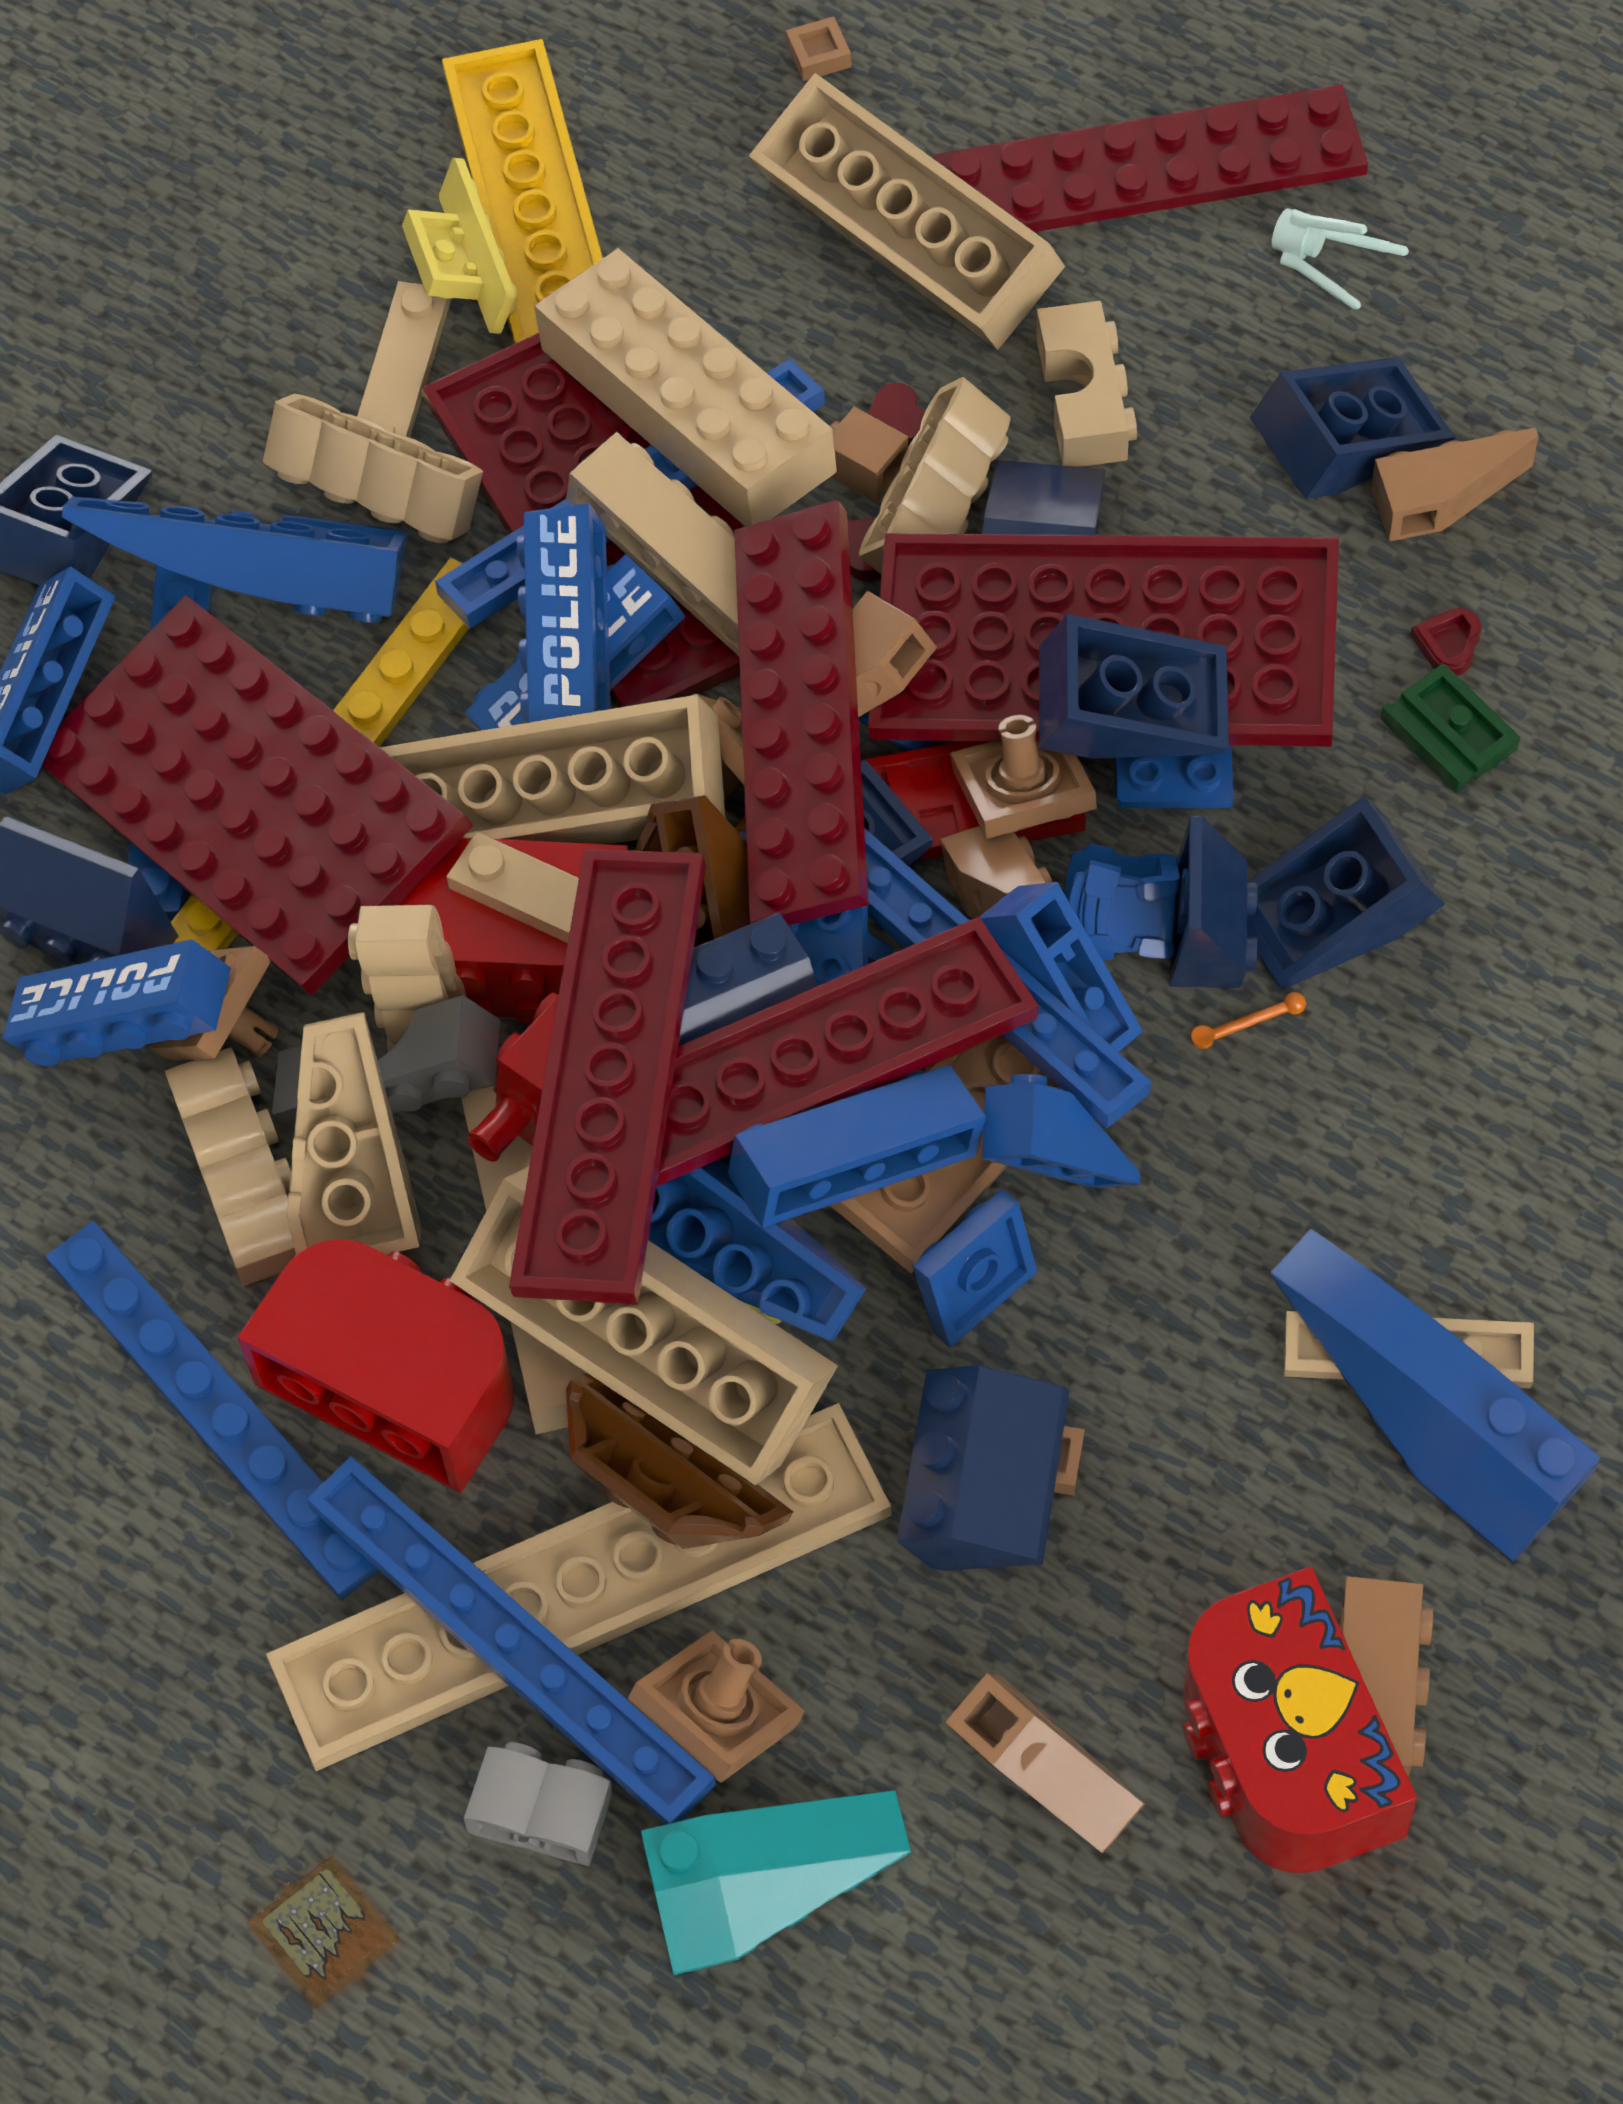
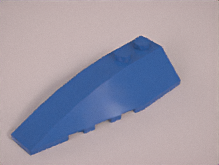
M71 497L62 509V518L113 546L160 567L223 589L278 602L293 604V610L299 613L323 615L326 614V610L329 608L349 611L348 617L356 621L380 622L382 616L391 617L396 607L408 538L407 530L292 515H282L281 521L272 522L271 524H260V520L254 518L252 512L230 510V514L216 515L215 520L204 519L205 513L198 510L197 507L176 505L175 507L161 508L160 515L149 514L150 506L146 503Z
M720 1159L656 1187L648 1237L650 1242L736 1299L759 1308L762 1313L829 1341L835 1340L866 1291V1288L792 1218L762 1228L728 1176L729 1166Z
M1310 1229L1270 1272V1276L1305 1322L1314 1338L1320 1341L1335 1362V1366L1349 1387L1352 1386L1370 1411L1371 1418L1381 1432L1389 1438L1402 1456L1406 1467L1416 1481L1511 1562H1514L1595 1472L1601 1458L1597 1453L1452 1332L1313 1229Z

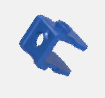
M1088 842V848L1083 847L1081 850L1073 851L1067 868L1064 894L1101 959L1112 960L1114 959V953L1138 951L1139 955L1149 958H1170L1174 955L1173 926L1175 901L1180 885L1176 857L1163 853L1134 857L1115 853V848Z

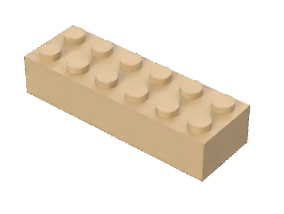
M816 73L812 75L749 155L750 159L770 182L996 350L1000 349L1065 268V265L1050 243Z
M619 248L534 305L542 350L645 440L658 449L661 454L666 456L745 527L774 518L837 472L833 429Z
M698 695L380 747L465 814L473 825L464 836L466 838H472L477 831L492 839L606 845L638 840L649 820L647 814L651 804L706 795L725 817L718 715Z
M529 1166L504 1178L450 1281L752 1484L757 1485L778 1469L785 1460L838 1365L649 1240L638 1305L513 1297L509 1288Z

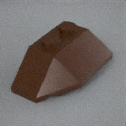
M706 795L651 804L647 814L649 820L640 834L635 851L701 853L704 856L706 871L694 948L750 925L747 842Z
M586 1373L570 1380L566 1388L570 1459L589 1478L604 1488L606 1496L611 1501L622 1507L630 1508L651 1524L653 1532L662 1540L685 1549L758 1537L788 1522L794 1511L761 1486L752 1484L590 1374Z

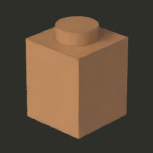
M854 406L841 422L836 421L830 425L833 429L837 472L831 477L878 503L900 472L903 457L908 449V436Z

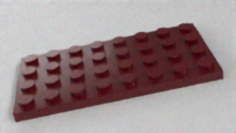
M539 333L422 387L425 403L459 457L483 471L479 488L508 534L524 526V512L550 509L565 500L570 472L616 432L630 444L636 443L644 449L651 446L647 440L542 350ZM698 485L689 490L698 506L709 516H717L725 521L733 533L734 530L745 527ZM611 540L606 542L608 567L616 564L626 554ZM654 580L662 589H664L656 580ZM665 590L682 611L685 618L610 691V696L616 706L620 708L692 696L694 693L700 694L740 674L739 656Z
M885 533L880 598L915 618L937 648L901 693L870 710L868 724L870 740L1002 742L1001 734H999L1000 723L1010 716L1025 715L1034 720L1037 729L1036 742H1039V645L1065 615L1070 614L1226 646L1229 745L1332 747L1339 537Z
M187 595L167 613L60 723L41 766L247 943L267 954L274 966L310 996L350 956L348 948L349 928L352 923H358L361 906H398L473 827L465 814Z

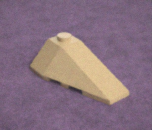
M364 1012L304 1025L287 1206V1219L296 1255L314 1244L335 1239L361 1242L384 1254L419 1247L422 1228L408 1170Z

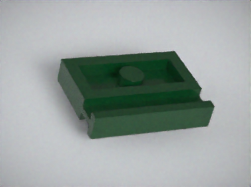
M1444 663L1403 691L1401 697L1394 703H1386L1382 706L1380 719L1456 794L1463 789V785L1472 778L1476 780L1515 752L1520 742V736Z

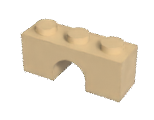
M1101 301L1037 309L1036 340L1045 382L1073 380L1085 386L1084 389L1075 393L1055 395L1054 428L1062 466L1082 467L1128 460V441L1137 440V425L1133 407L1124 408L1122 397H1126L1128 394L1124 364L1115 365L1113 354L1118 353V337L1115 322H1105Z

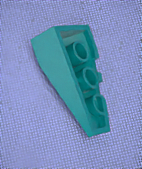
M895 1790L704 1815L641 1831L673 1975L740 1959L756 1949V1946L786 1927H792L808 1917V1914L841 1893H847L911 1853Z

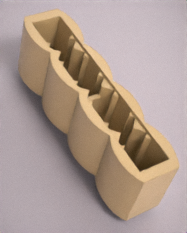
M964 377L941 387L931 400L923 416L920 430L910 443L903 457L900 472L889 486L883 498L880 514L876 517L863 539L859 557L881 575L885 533L964 534L969 524L966 517L970 504L975 502L985 491L989 482L986 475L990 462L1002 453L1008 443L1006 432L1010 424V416Z
M295 393L275 401L263 463L278 471V477L284 481L295 484H306L310 481L316 487L324 490V495L332 501L345 504L357 501L362 506L371 510V515L374 518L387 523L405 521L418 530L419 536L436 543L449 542L469 531L483 474L480 468L470 462L452 455L435 452L432 448L417 440L388 432L373 422L341 413L336 408L322 401Z
M361 906L358 923H352L349 928V954L352 960H359L362 969L363 991L365 994H372L375 1003L376 1025L378 1028H385L387 1050L389 1052L404 1035L416 1009L461 995L466 997V992L461 978L456 975L453 954L448 942L444 940L442 923L435 906Z
M230 1047L219 1051L215 1059L193 1060L165 1070L242 1287L280 1274L296 1256L287 1219V1195L290 1190L291 1171L286 1158L274 1161L269 1145L275 1144L279 1140L268 1109L256 1112L251 1100L252 1096L261 1094L250 1061L238 1064L234 1051Z

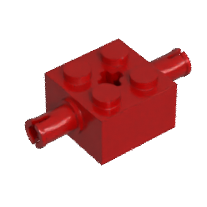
M555 992L549 994L539 1005L535 1012L533 1023L522 1035L513 1033L503 1043L497 1053L498 1074L494 1086V1092L496 1093L495 1108L467 1135L469 1136L467 1140L473 1150L487 1161L496 1162L517 1136L533 1146L559 996Z

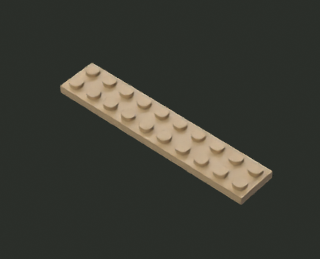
M837 1403L809 1416L782 1465L758 1483L759 1486L794 1511L788 1522L758 1537L682 1549L678 1545L668 1543L659 1538L653 1532L651 1524L630 1508L611 1502L476 1561L473 1564L570 1650L579 1655L892 1516L891 1505L840 1404ZM405 1593L266 1654L315 1771L321 1770L508 1686Z

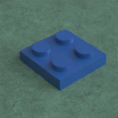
M1003 1189L998 1191L986 1203L974 1207L957 1228L940 1242L930 1245L923 1252L920 1259L912 1265L932 1330L950 1348L1037 1273L1019 1202Z

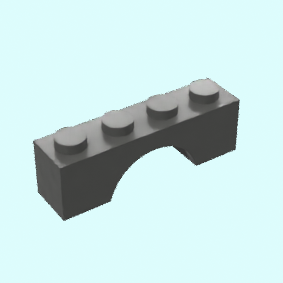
M464 995L416 1009L407 1030L399 1042L385 1056L377 1060L392 1114L401 1111H416L422 1105L448 1097H463L469 1091L495 1084L500 1019ZM302 1045L279 1052L272 1115L294 1129Z

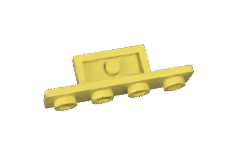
M452 158L439 193V200L444 213L407 210L402 228L427 296H437L444 299L477 300L489 333L501 334L508 315H512L516 309L518 300L517 288L510 280L504 264L503 251L497 246L491 231L490 217L484 212L478 197L477 183L471 178L465 160L462 158Z

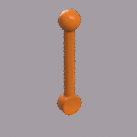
M1291 992L1286 995L1281 1003L1212 1029L1206 1025L1197 1026L1191 1033V1041L1197 1048H1209L1214 1043V1040L1271 1018L1287 1012L1292 1015L1302 1013L1306 1008V999L1301 993Z

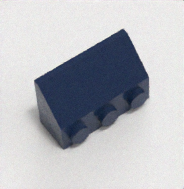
M7 816L0 822V933L11 943L21 948H26L30 944L44 950L47 955L58 963L70 966L72 962L82 964L173 944L179 937L139 868Z
M780 912L693 948L678 1046L818 986L808 955Z
M981 1365L926 1370L897 1542L931 1569L937 1570L1043 1564L1069 1391L1063 1386Z

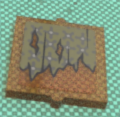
M332 1855L296 1884L286 1883L283 1887L284 1893L247 1922L249 1927L316 2009L353 1979L356 1981L363 1980L365 1977L364 1970L401 1941L397 1933Z

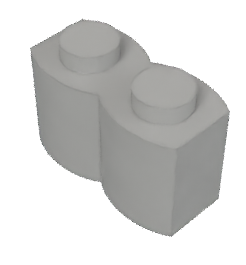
M506 1743L504 1749L488 1747L464 1816L467 1832L475 1836L590 1866L613 1795L611 1781L602 1777L603 1771L591 1763L575 1759L567 1760L565 1766L549 1764L541 1760L542 1754L539 1751L520 1743Z

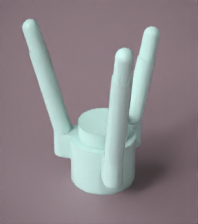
M1290 208L1285 209L1280 215L1272 236V248L1283 252L1280 259L1281 265L1299 271L1352 309H1359L1361 303L1342 287L1303 259L1307 255L1315 258L1320 253L1325 239L1402 256L1409 253L1406 246L1364 236L1367 232V227L1364 224L1314 216Z

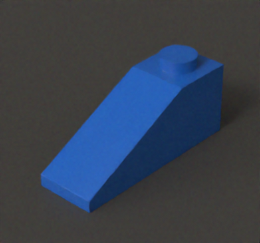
M1058 882L1017 886L979 916L1003 951L1115 1050L1119 1052L1143 1032Z
M1016 1074L1011 1076L1010 1084L986 1086L984 1108L986 1119L983 1129L982 1159L1085 1187L1100 1188L1140 1185L1139 1170L1071 1092L1047 1086V1077L1034 1074Z

